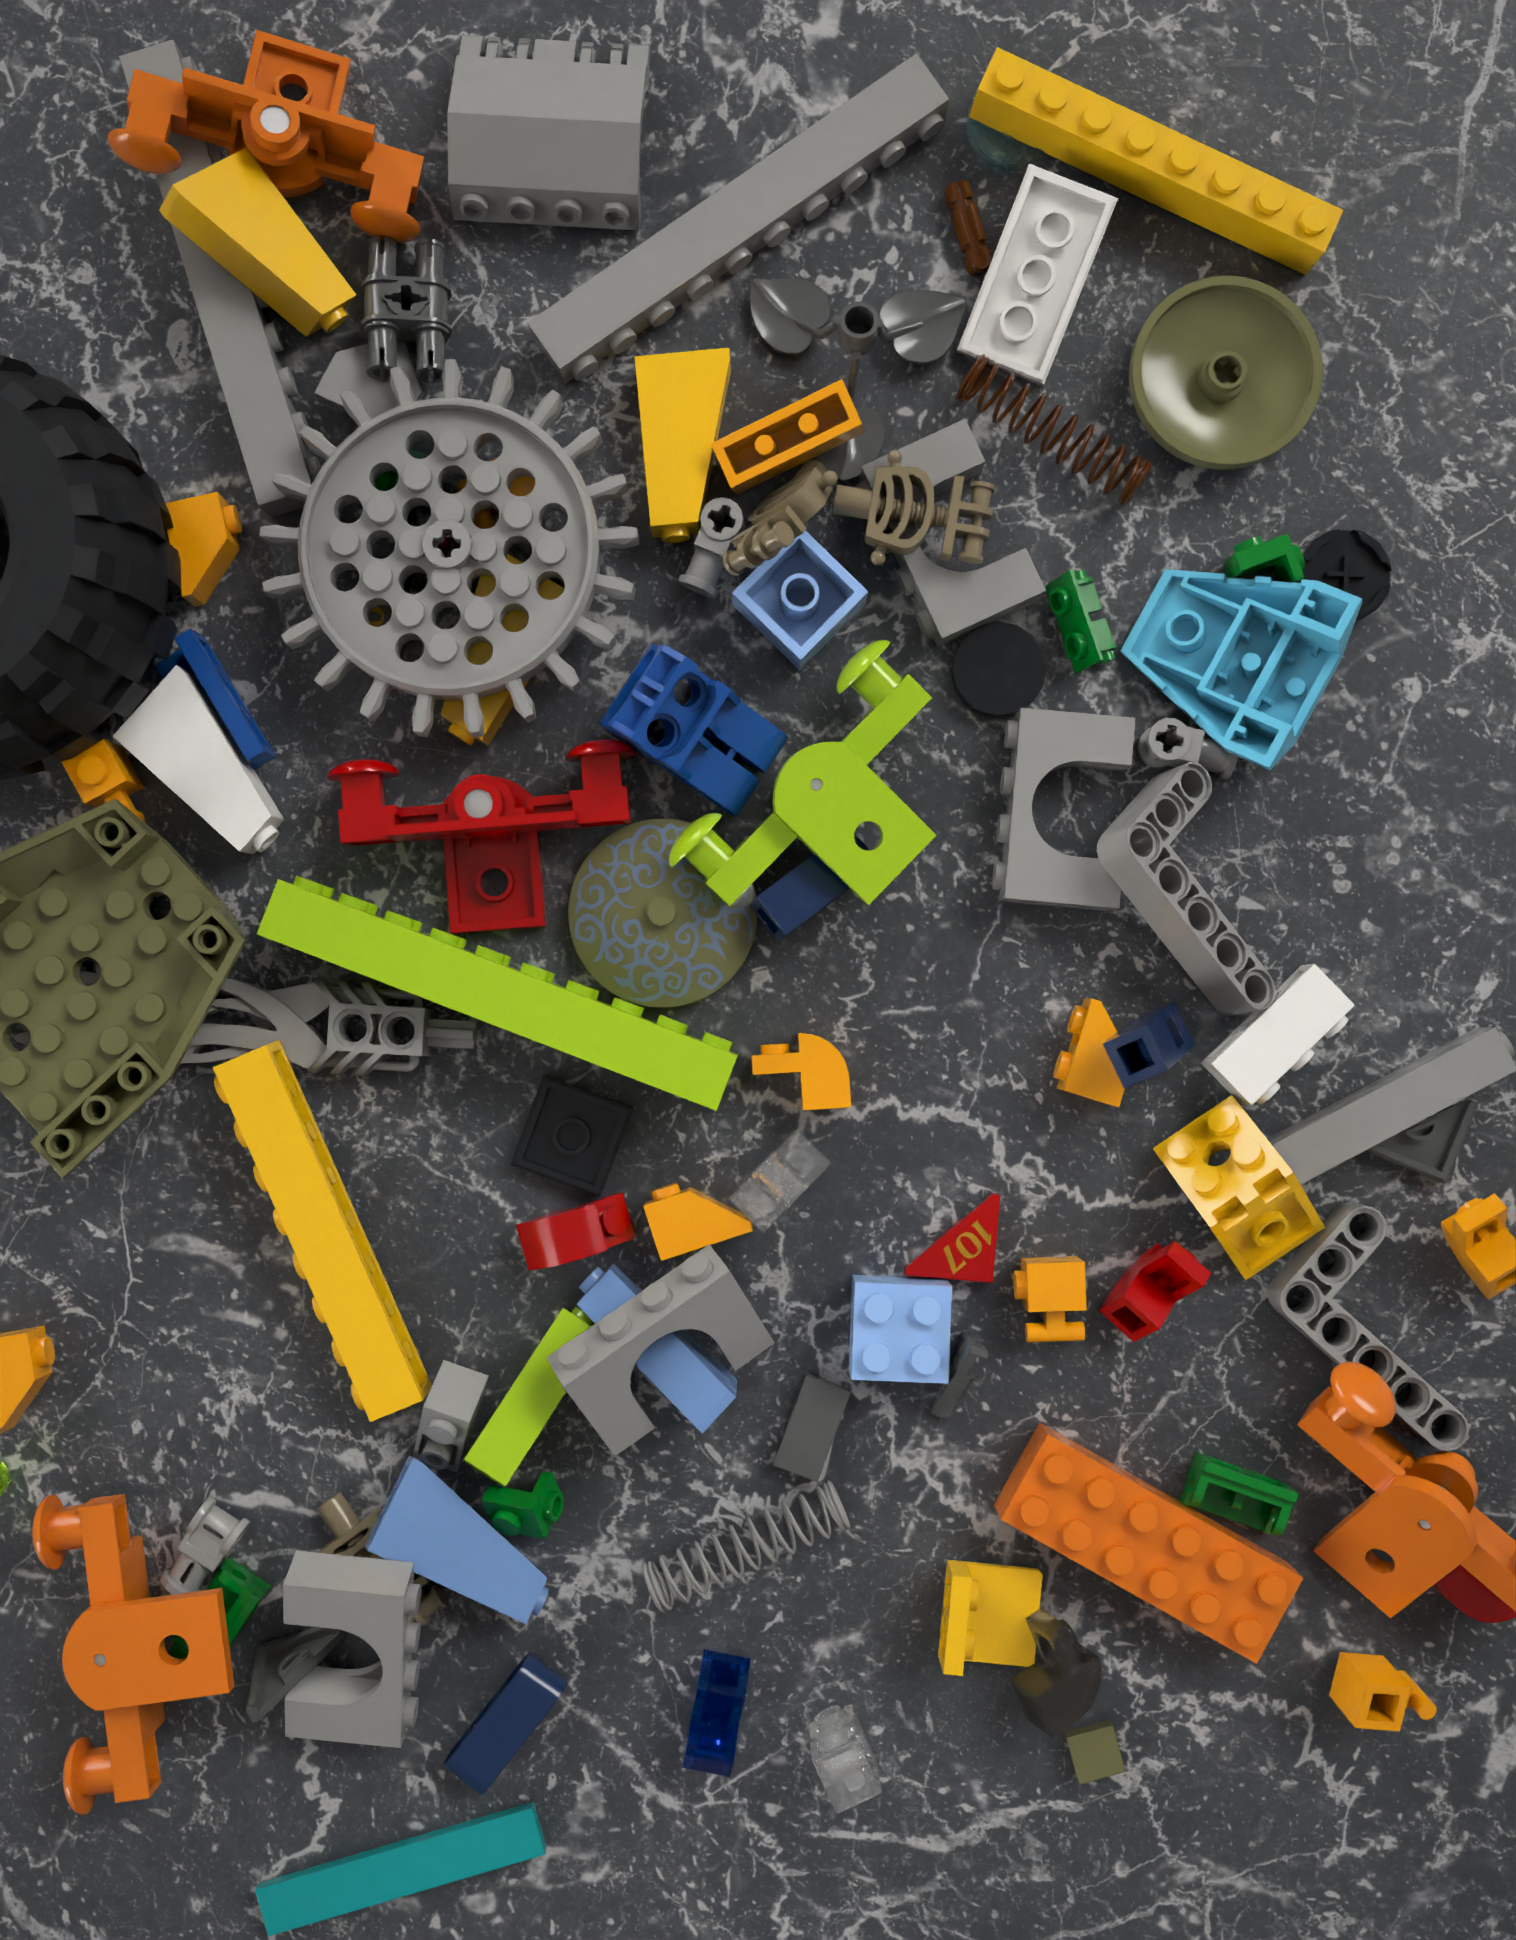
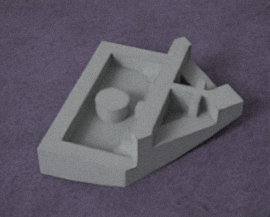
M397 342V367L400 366L409 379L413 389L414 401H420L425 394L419 379L415 376V368L409 355L406 342ZM368 344L336 352L315 391L319 399L345 411L340 393L349 389L362 400L372 419L379 414L398 407L397 397L391 387V380L385 381L384 362L380 363V380H375L367 375Z

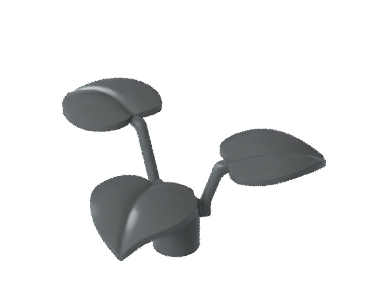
M754 278L750 286L752 319L760 337L771 349L785 355H800L808 350L813 336L818 339H824L838 330L837 339L840 347L851 355L847 391L853 404L860 355L868 353L873 348L876 335L884 342L893 340L894 351L902 360L918 365L930 364L941 359L951 348L967 305L966 300L952 294L932 290H910L900 292L889 298L881 307L879 316L870 304L853 302L843 309L841 316L835 315L833 322L825 326L830 316V304L825 292L816 284L800 278L773 280ZM856 408L865 433L813 458L821 462L827 471L835 472L838 477L837 481L846 482L859 477L861 466L876 460L882 449L884 441L883 422L879 414L871 408Z

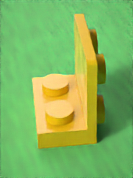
M947 1560L938 1657L943 1674L963 1676L964 1661L1023 1667L1034 1666L1043 1578L1040 1569Z

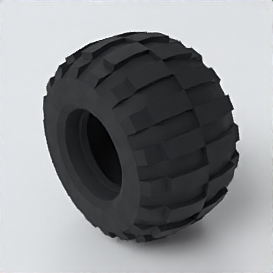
M0 354V507L7 522L10 537L8 562L0 582L1 781L44 771L42 759L51 757V755L64 760L74 758L104 739L100 731L104 730L101 724L114 712L123 717H130L151 691L140 683L153 657L157 659L162 658L166 661L168 659L177 627L172 620L165 616L167 602H173L172 595L181 596L182 587L180 556L178 550L167 542L165 535L167 529L173 528L172 519L157 482L143 469L136 449L97 409L62 381L39 374L26 362Z

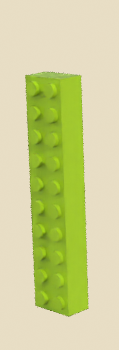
M297 875L293 883L280 879L277 880L257 935L717 1111L739 1055L730 1051L733 1042L705 1032L702 1040L685 1034L689 1025L664 1015H659L657 1023L641 1017L644 1010L643 1007L614 997L612 1004L609 1005L597 1000L599 990L575 981L568 980L566 988L552 983L556 974L523 962L520 970L508 966L511 960L510 956L478 945L475 953L464 949L467 942L466 939L433 927L430 935L420 932L422 922L387 910L384 918L376 915L379 906L354 896L341 893L339 900L333 899L331 897L335 889Z

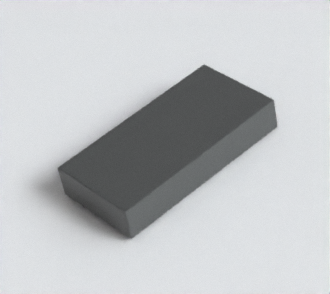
M805 1373L773 1459V1466L818 1482L849 1399L850 1389Z

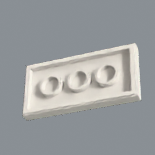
M1029 164L960 340L957 353L975 360L980 355L985 354L990 359L988 365L993 366L995 363H998V369L1014 373L1016 376L1043 386L1118 198Z

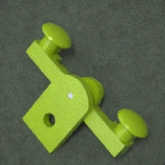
M878 640L866 645L844 666L837 680L836 688L838 694H841L851 686L872 708L841 742H822L810 745L794 753L784 763L774 784L773 812L733 850L712 830L722 815L719 813L706 814L692 822L674 842L669 854V864L671 867L685 857L706 878L703 882L726 905L731 906L798 837L866 905H870L937 836L867 766L932 699L909 674L900 677L880 657L891 642L888 640ZM863 822L873 823L880 833L878 844L871 850L861 849L854 839L856 828Z

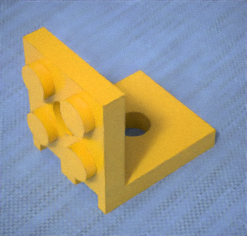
M1233 1095L1153 1148L1245 1280L1326 1228L1294 1172ZM1222 1150L1231 1152L1228 1160L1222 1165H1208L1209 1159L1216 1152Z

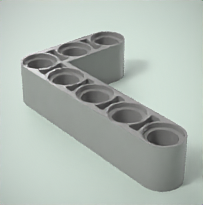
M1188 762L1157 774L1145 785L1101 835L1097 843L1098 859L1221 1015L1230 1017L1264 1010L1270 1007L1275 999L1276 989L1271 975L1170 846V843L1206 803L1212 793V781L1208 771L1199 763Z
M1356 1202L1342 1203L1323 1221L1326 1228L1309 1238L1273 1278L1268 1286L1267 1295L1269 1303L1336 1365L1343 1362L1359 1363V1359L1364 1352L1373 1350L1375 1362L1371 1369L1386 1381L1394 1395V1399L1397 1388L1402 1383H1410L1411 1391L1409 1397L1401 1403H1396L1395 1400V1417L1416 1436L1442 1451L1457 1450L1465 1443L1469 1433L1468 1422L1463 1414L1333 1299L1381 1244L1387 1231L1385 1218L1380 1211ZM1362 1213L1366 1220V1228L1361 1235L1353 1237L1350 1232V1222L1354 1216ZM1331 1249L1334 1252L1335 1263L1329 1271L1321 1273L1318 1267V1258L1325 1250ZM1301 1285L1304 1292L1301 1304L1297 1307L1289 1308L1286 1302L1287 1293L1294 1286ZM1337 1317L1339 1321L1337 1335L1332 1339L1325 1340L1322 1334L1325 1322ZM1445 1414V1428L1439 1434L1433 1435L1431 1427L1434 1419L1439 1415Z

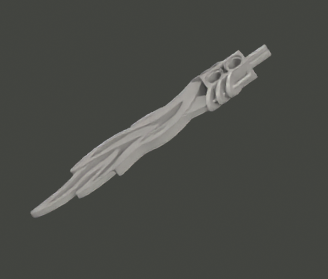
M100 966L96 967L97 973L80 970L82 981L91 985L96 983L100 978L101 968ZM227 977L220 991H225L238 997L215 999L206 1016L220 1012L221 1008L235 1009L258 1016L272 1023L277 1030L246 1025L201 1024L181 1063H207L230 1060L280 1039L288 1060L308 1069L307 1073H319L327 1067H334L330 1074L341 1075L351 1068L357 1069L354 1076H365L373 1070L408 1072L418 1066L419 1056H431L432 1047L475 1049L476 1040L478 1039L477 1021L434 1018V1009L423 1008L421 997L403 990L380 989L370 981H360L363 988H357L348 980L337 979V983L340 986L337 987L331 985L323 978H313V983L267 991L254 984ZM390 999L412 1000L413 1007H398ZM329 1010L326 1040L310 1022ZM357 1015L364 1018L367 1024L366 1034L359 1041L352 1039L348 1032L349 1022ZM403 1018H408L414 1025L415 1030L413 1038L407 1044H402L395 1036L396 1024ZM19 1024L16 1027L28 1032L19 1033L14 1036V1039L28 1046L31 1040L30 1031L25 1025ZM205 1045L231 1046L209 1053H197ZM392 1055L410 1056L409 1062L386 1060Z

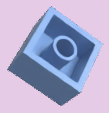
M805 530L803 534L794 538L792 545L786 548L783 547L776 557L765 560L732 592V604L800 671L865 605L868 591Z
M852 1275L849 1373L851 1380L948 1384L952 1285L947 1279Z

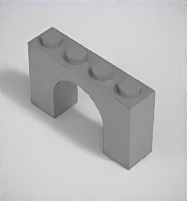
M966 419L897 450L902 454L900 466L918 467L928 474L934 489V496L951 489L955 475L964 476V482L979 476L985 464V459ZM887 455L861 466L860 483L856 485V488L873 490L877 468L890 467ZM894 484V498L902 501L900 487ZM912 484L913 501L916 504L920 502L922 505L924 503L923 495L920 489ZM880 490L881 498L884 496L883 490ZM894 518L889 520L884 534L893 533L900 522L899 519L896 521ZM908 521L905 533L901 539H909L916 534L914 521L912 523ZM920 546L913 553L907 555L894 554L900 566L899 569L895 570L899 585L906 596L913 594L920 611L915 613L921 632L926 639L933 637L938 648L969 634L981 625L993 623L1040 601L1046 592L1026 548L985 567L967 572L951 571L937 565L926 556Z
M1020 708L1015 714L1014 720H1007L1004 747L1012 749L1010 767H1003L1000 784V794L1008 796L1006 814H999L996 831V842L1004 843L1002 862L995 861L992 877V889L1000 890L999 901L1113 911L1120 908L1121 889L1102 866L1098 858L1063 854L1043 840L1033 821L1032 801L1038 784L1045 775L1061 768L1077 767L1123 772L1132 765L1136 718Z
M710 1244L547 1357L563 1388L614 1456L655 1428L630 1388V1378L634 1365L640 1355L653 1342L679 1330L693 1329L703 1331L712 1337L735 1371L774 1344L773 1339L730 1270Z
M305 1551L295 1552L283 1583L284 1624L338 1629L352 1633L366 1641L376 1651L380 1661L360 1669L315 1666L286 1694L285 1737L401 1748L406 1728L415 1727L419 1707V1698L411 1697V1691H415L417 1687L420 1661L412 1660V1653L416 1654L421 1629L420 1623L413 1622V1615H417L421 1600V1584H414V1562Z

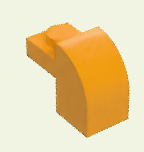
M797 1033L798 1052L789 1053V1043L760 1045L761 1054L751 1055L753 1075L800 1072L803 1110L851 1107L850 1080L847 1065L840 1052L827 1040L812 1034Z
M1495 1193L1484 1200L1482 1198H1475L1468 1201L1455 1214L1441 1222V1228L1447 1243L1462 1268L1487 1300L1516 1284V1239L1506 1228L1507 1207Z

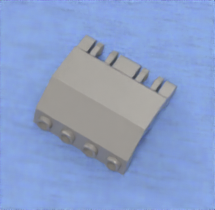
M462 35L459 55H456L447 111L448 188L453 219L640 231V147L645 92H648L650 75V45L629 44L627 65H624V44L613 43L612 50L610 51V64L596 63V50L594 49L593 42H582L580 62H578L577 41L535 39L532 59L531 40L526 38L519 39L516 48V58H503V46L500 37L489 36L486 49L484 36Z

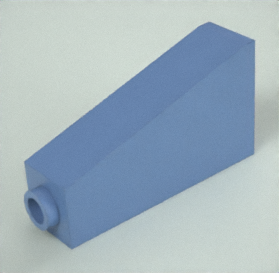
M614 1263L605 1272L597 1266L578 1287L585 1294L580 1298L577 1305L596 1324L607 1314L613 1312L643 1290ZM685 1330L675 1331L659 1338L645 1349L635 1363L645 1376L702 1434L736 1398L737 1378Z
M408 1457L364 1545L367 1551L386 1560L414 1562V1573L524 1624L527 1623L531 1614L537 1616L549 1592V1589L544 1587L547 1577L427 1466L416 1458Z

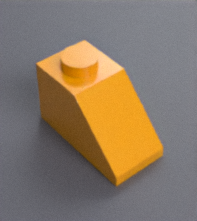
M218 492L166 503L173 523V528L167 529L170 545L178 550L181 560V596L195 607L205 605L240 550L237 534L243 532V527L238 509L235 505H230Z
M678 1183L651 1191L653 1199L646 1201L643 1205L661 1261L753 1231V1225L749 1216L692 1187L680 1190Z
M45 1325L0 1333V1434L15 1427L53 1372L52 1364L55 1360V1349L52 1339L46 1336Z

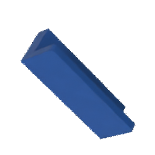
M188 629L174 639L180 649L169 655L167 661L163 659L156 664L161 677L164 679L176 665L190 671L197 677L252 769L256 770L277 757L207 639L192 629Z

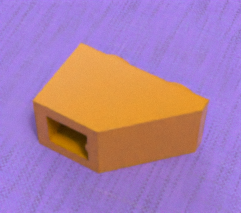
M1092 998L1084 999L1082 1007L1075 1005L1070 1015L1067 1032L1072 1033L1073 1036L1068 1052L1061 1051L1055 1064L1053 1078L1059 1079L1056 1089L1110 1106L1119 1107L1125 1088L1103 1046V1043L1116 1034L1117 1030L1101 1001Z

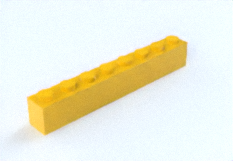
M998 47L978 87L969 114V118L1304 275L1308 274L1325 253L1344 211Z
M280 1039L213 1067L216 1074L214 1078L216 1092L219 1098L225 1104L228 1103L236 1119L234 1122L236 1137L244 1148L248 1147L256 1164L253 1167L256 1182L262 1191H268L275 1207L273 1218L276 1227L283 1236H288L295 1252L292 1256L295 1270L300 1278L303 1280L307 1279L314 1295L312 1298L314 1312L321 1323L327 1324L332 1335L331 1347L333 1355L341 1367H346L352 1380L351 1394L356 1406L360 1410H365L369 1421L372 1422L423 1401L431 1390L432 1383Z

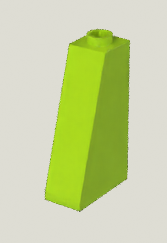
M575 1307L572 1312H569L562 1308L464 1458L463 1462L501 1487L507 1485L566 1393L547 1357L595 1324L583 1310Z

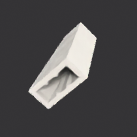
M176 665L118 729L113 737L239 852L254 854L256 851L263 852L277 839L279 835L277 828L284 821V818L255 770L251 768L197 677L190 671Z

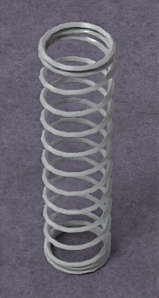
M829 1480L827 1483L823 1482V1490L820 1486H816V1493L824 1516L827 1533L818 1522L804 1495L801 1493L798 1495L808 1529L809 1541L799 1528L787 1504L784 1501L781 1502L792 1549L785 1542L769 1511L764 1509L763 1513L770 1532L775 1558L766 1548L751 1518H746L756 1553L757 1566L743 1547L733 1525L729 1524L728 1528L736 1550L740 1574L734 1569L722 1549L716 1534L712 1532L711 1537L721 1567L722 1582L711 1569L698 1541L694 1540L693 1544L703 1572L705 1590L698 1584L681 1550L677 1548L676 1553L686 1582L687 1598L675 1584L662 1556H659L658 1560L664 1572L669 1595L656 1565L651 1561H648V1563L644 1562L642 1569L645 1582L658 1610L665 1613L666 1610L672 1609L674 1605L673 1590L680 1599L689 1602L692 1596L690 1580L700 1593L707 1594L709 1589L708 1573L718 1585L724 1586L727 1580L725 1564L735 1577L742 1579L744 1565L741 1553L753 1569L759 1571L761 1555L758 1544L765 1555L772 1562L777 1563L779 1550L775 1534L785 1550L795 1555L797 1548L792 1525L802 1541L807 1546L812 1547L814 1536L809 1516L822 1536L830 1539L831 1526L826 1507L841 1531L850 1530L848 1517L833 1483Z

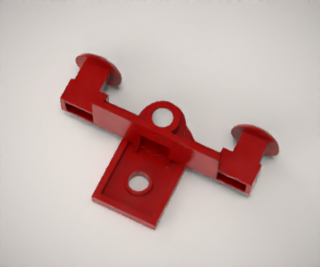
M594 740L575 746L567 753L566 761L581 763L583 790L569 791V794L533 797L527 790L511 780L478 774L462 780L442 804L400 808L397 805L385 806L383 780L400 775L395 766L385 761L374 759L347 761L332 768L327 775V779L341 782L343 809H338L340 842L351 847L443 839L451 934L546 927L539 831L632 824L629 790L622 783L621 760L635 757L637 752L629 744L616 740ZM491 870H501L508 878L507 889L499 896H489L483 889V878Z

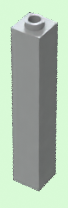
M1477 1027L1268 1137L1267 1140L1294 1172L1299 1183L1303 1184L1515 1072L1516 1065L1512 1059L1515 1055L1514 1048L1507 1036L1501 1031H1497L1496 1027Z

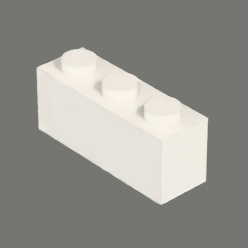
M1316 964L1301 965L1276 989L1275 999L1270 1007L1252 1012L1201 1064L1240 1104L1253 1105L1257 1102L1261 1105L1279 1090L1280 1084L1277 1081L1289 1069L1295 1072L1313 1057L1314 1051L1311 1047L1323 1036L1328 1039L1346 1025L1349 1019L1345 1014L1355 1005Z

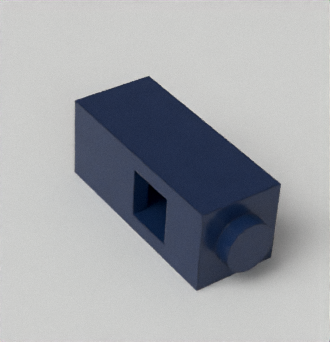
M854 837L858 847L863 850H869L862 840ZM813 854L759 894L749 906L776 942L779 943L850 888L816 854Z
M1173 1002L1132 1020L1105 1041L1103 1046L1123 1087L1127 1088L1169 1070L1195 1046V1042L1176 1003Z

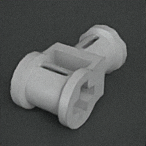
M723 497L711 500L703 508L700 518L701 528L694 542L695 552L686 574H680L677 581L678 584L688 590L713 599L717 597L719 592L715 587L724 567L723 556L726 552L735 549V546L731 543L732 539L746 530L742 510L738 504L731 499ZM726 516H730L733 528L724 527L722 532L718 533L714 522H723Z
M1164 718L1157 721L1140 735L1137 742V752L1140 759L1146 765L1153 768H1163L1165 766L1175 768L1188 762H1196L1201 764L1207 771L1218 773L1220 779L1228 780L1232 776L1238 760V756L1225 751L1214 739L1204 736L1205 731L1187 727L1182 721L1175 718ZM1160 735H1164V743L1171 746V749L1166 752L1163 751V743L1156 741V738Z
M209 1496L189 1523L185 1531L186 1535L177 1547V1550L182 1552L172 1569L164 1571L160 1578L164 1589L172 1595L202 1591L200 1586L210 1571L214 1572L227 1559L243 1537L251 1521L246 1518L238 1520L216 1506L217 1499Z

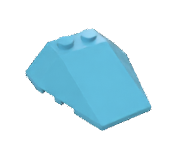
M1165 569L1120 652L1225 751L1267 770H1271L1297 742L1336 671L1362 605V598L1317 580L1302 579L1301 583L1272 581L1271 577L1255 576V579L1228 578L1222 573Z

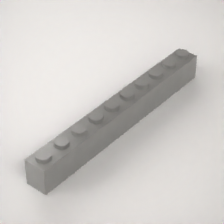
M174 40L119 56L129 89L134 69L183 83L182 73L184 67L198 71L192 56L183 57ZM171 132L168 144L180 154L182 164L174 172L155 174L163 200H165L173 184L224 159L221 147ZM171 224L257 504L270 518L303 508L305 502L288 498L271 482L274 474L280 473L292 475L302 482L312 484L321 469V465L316 456H309L306 443L299 433L305 425L308 426L303 412L296 413L291 397L298 395V391L289 367L282 368L277 352L283 351L284 346L276 324L274 322L268 323L264 308L269 305Z
M914 54L527 322L533 341L564 385L574 378L577 381L586 378L598 367V361L611 352L619 354L628 349L636 341L637 334L650 325L658 327L667 322L674 315L675 308L689 298L694 301L703 297L712 289L714 281L729 271L730 274L739 272L752 260V254L765 245L774 247L781 243L790 234L791 227L804 218L807 221L817 218L827 209L830 204L829 201L843 191L845 194L856 191L865 183L868 174L879 166L883 165L884 168L895 164L905 154L906 148L921 138L922 141H927L935 136L945 124L949 103L948 96L918 54Z

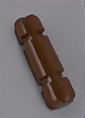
M965 179L952 182L946 186V202L949 210H953L951 218L961 251L966 252L964 262L970 275H979L988 271L992 261L990 248L985 245L987 238L977 205L972 203L974 195L970 183Z

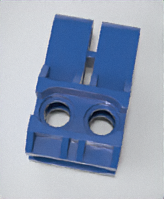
M650 644L598 724L619 741L627 743L639 751L646 760L676 777L725 812L737 817L760 781L745 768L733 761V757L736 756L750 767L765 774L788 740V736L744 704L725 684L719 680H712L697 669L699 666L692 660L665 644H660L659 647L655 644ZM686 679L691 687V695L685 704L679 705L674 697V688L680 680ZM660 719L665 727V735L660 743L652 745L647 737V729L652 721ZM702 734H705L713 741L718 743L720 745V748L717 749L714 746H712V744Z

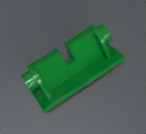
M1071 569L1045 585L1048 594L1050 609L1055 614L1064 640L1065 653L1071 661L1075 674L1096 663L1097 665H1102L1115 659L1113 651L1117 647L1113 641L1106 618L1095 621L1090 619L1089 614L1102 610L1093 583V577H1087L1085 570L1074 572Z

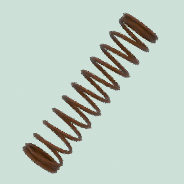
M985 354L980 355L963 380L956 394V400L960 399L961 403H967L984 385L976 406L977 413H983L1001 394L992 416L994 424L999 423L1018 402L1008 426L1009 434L1016 432L1034 412L1024 436V444L1032 442L1052 419L1042 440L1040 454L1048 452L1068 429L1057 453L1056 464H1061L1086 436L1073 463L1072 474H1077L1102 446L1089 473L1088 485L1093 484L1118 456L1104 486V495L1109 494L1135 465L1118 500V504H1122V507L1126 506L1151 469L1152 462H1148L1147 459L1141 465L1142 455L1136 456L1111 484L1126 452V445H1121L1094 476L1109 444L1110 435L1108 434L1098 442L1078 466L1093 434L1094 424L1089 425L1062 456L1078 421V414H1074L1045 447L1063 408L1062 403L1052 410L1029 438L1034 423L1047 398L1046 393L1037 399L1025 416L1013 428L1017 415L1031 388L1030 383L1022 388L1010 405L997 418L1000 407L1015 376L1014 373H1011L990 400L981 408L986 392L999 365L995 363L977 385L990 361L989 357H986Z

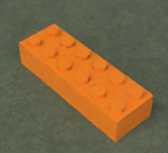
M1040 1422L994 1503L1000 1520L1256 1664L1304 1579L1282 1558L1195 1509L1182 1504L1179 1500Z

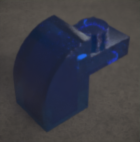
M704 1649L690 1713L682 1768L731 1777L739 1722L746 1698L751 1658Z

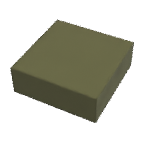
M1110 1719L1064 1732L1079 1785L1125 1772L1115 1731Z

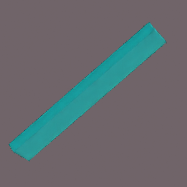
M533 1801L262 1881L257 1885L255 1892L267 1935L272 1936L545 1855L547 1846Z

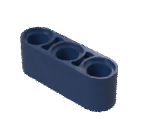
M531 1652L527 1653L455 1744L445 1759L443 1766L480 1796L483 1795L556 1703L564 1691L567 1681Z

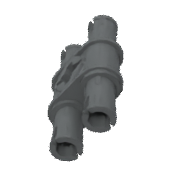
M379 236L372 237L367 240L366 244L368 251V275L364 277L360 286L361 293L364 296V319L361 321L360 329L364 337L368 339L367 375L375 380H380V363L384 362L385 381L391 380L390 369L397 367V342L416 343V378L428 383V365L432 364L433 383L441 382L445 364V343L448 342L452 334L451 325L448 323V300L451 297V288L444 279L445 247L440 241L432 239V257H428L427 239L419 240L414 246L416 277L396 276V253L398 250L396 241L384 236V254L381 255Z

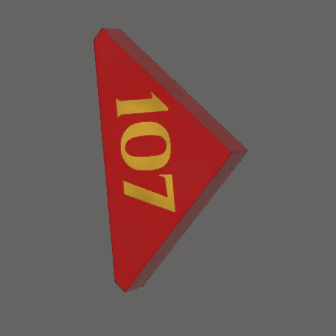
M990 1193L983 1202L939 1236L932 1245L913 1261L904 1266V1274L993 1283L1000 1194Z

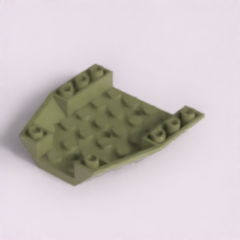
M116 799L0 852V1091L39 1133L30 1141V1144L61 1178H66L173 1077L247 941L230 909L168 841ZM164 893L170 899L171 910L165 918L156 920L150 913L149 905L154 896ZM93 958L100 965L101 975L96 983L88 986L80 977V968L86 960ZM19 1024L25 1025L31 1035L29 1045L22 1051L15 1049L10 1040L12 1030Z

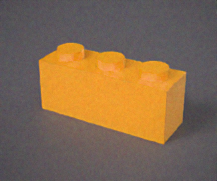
M841 379L711 443L730 488L738 495L865 433V430L846 386Z

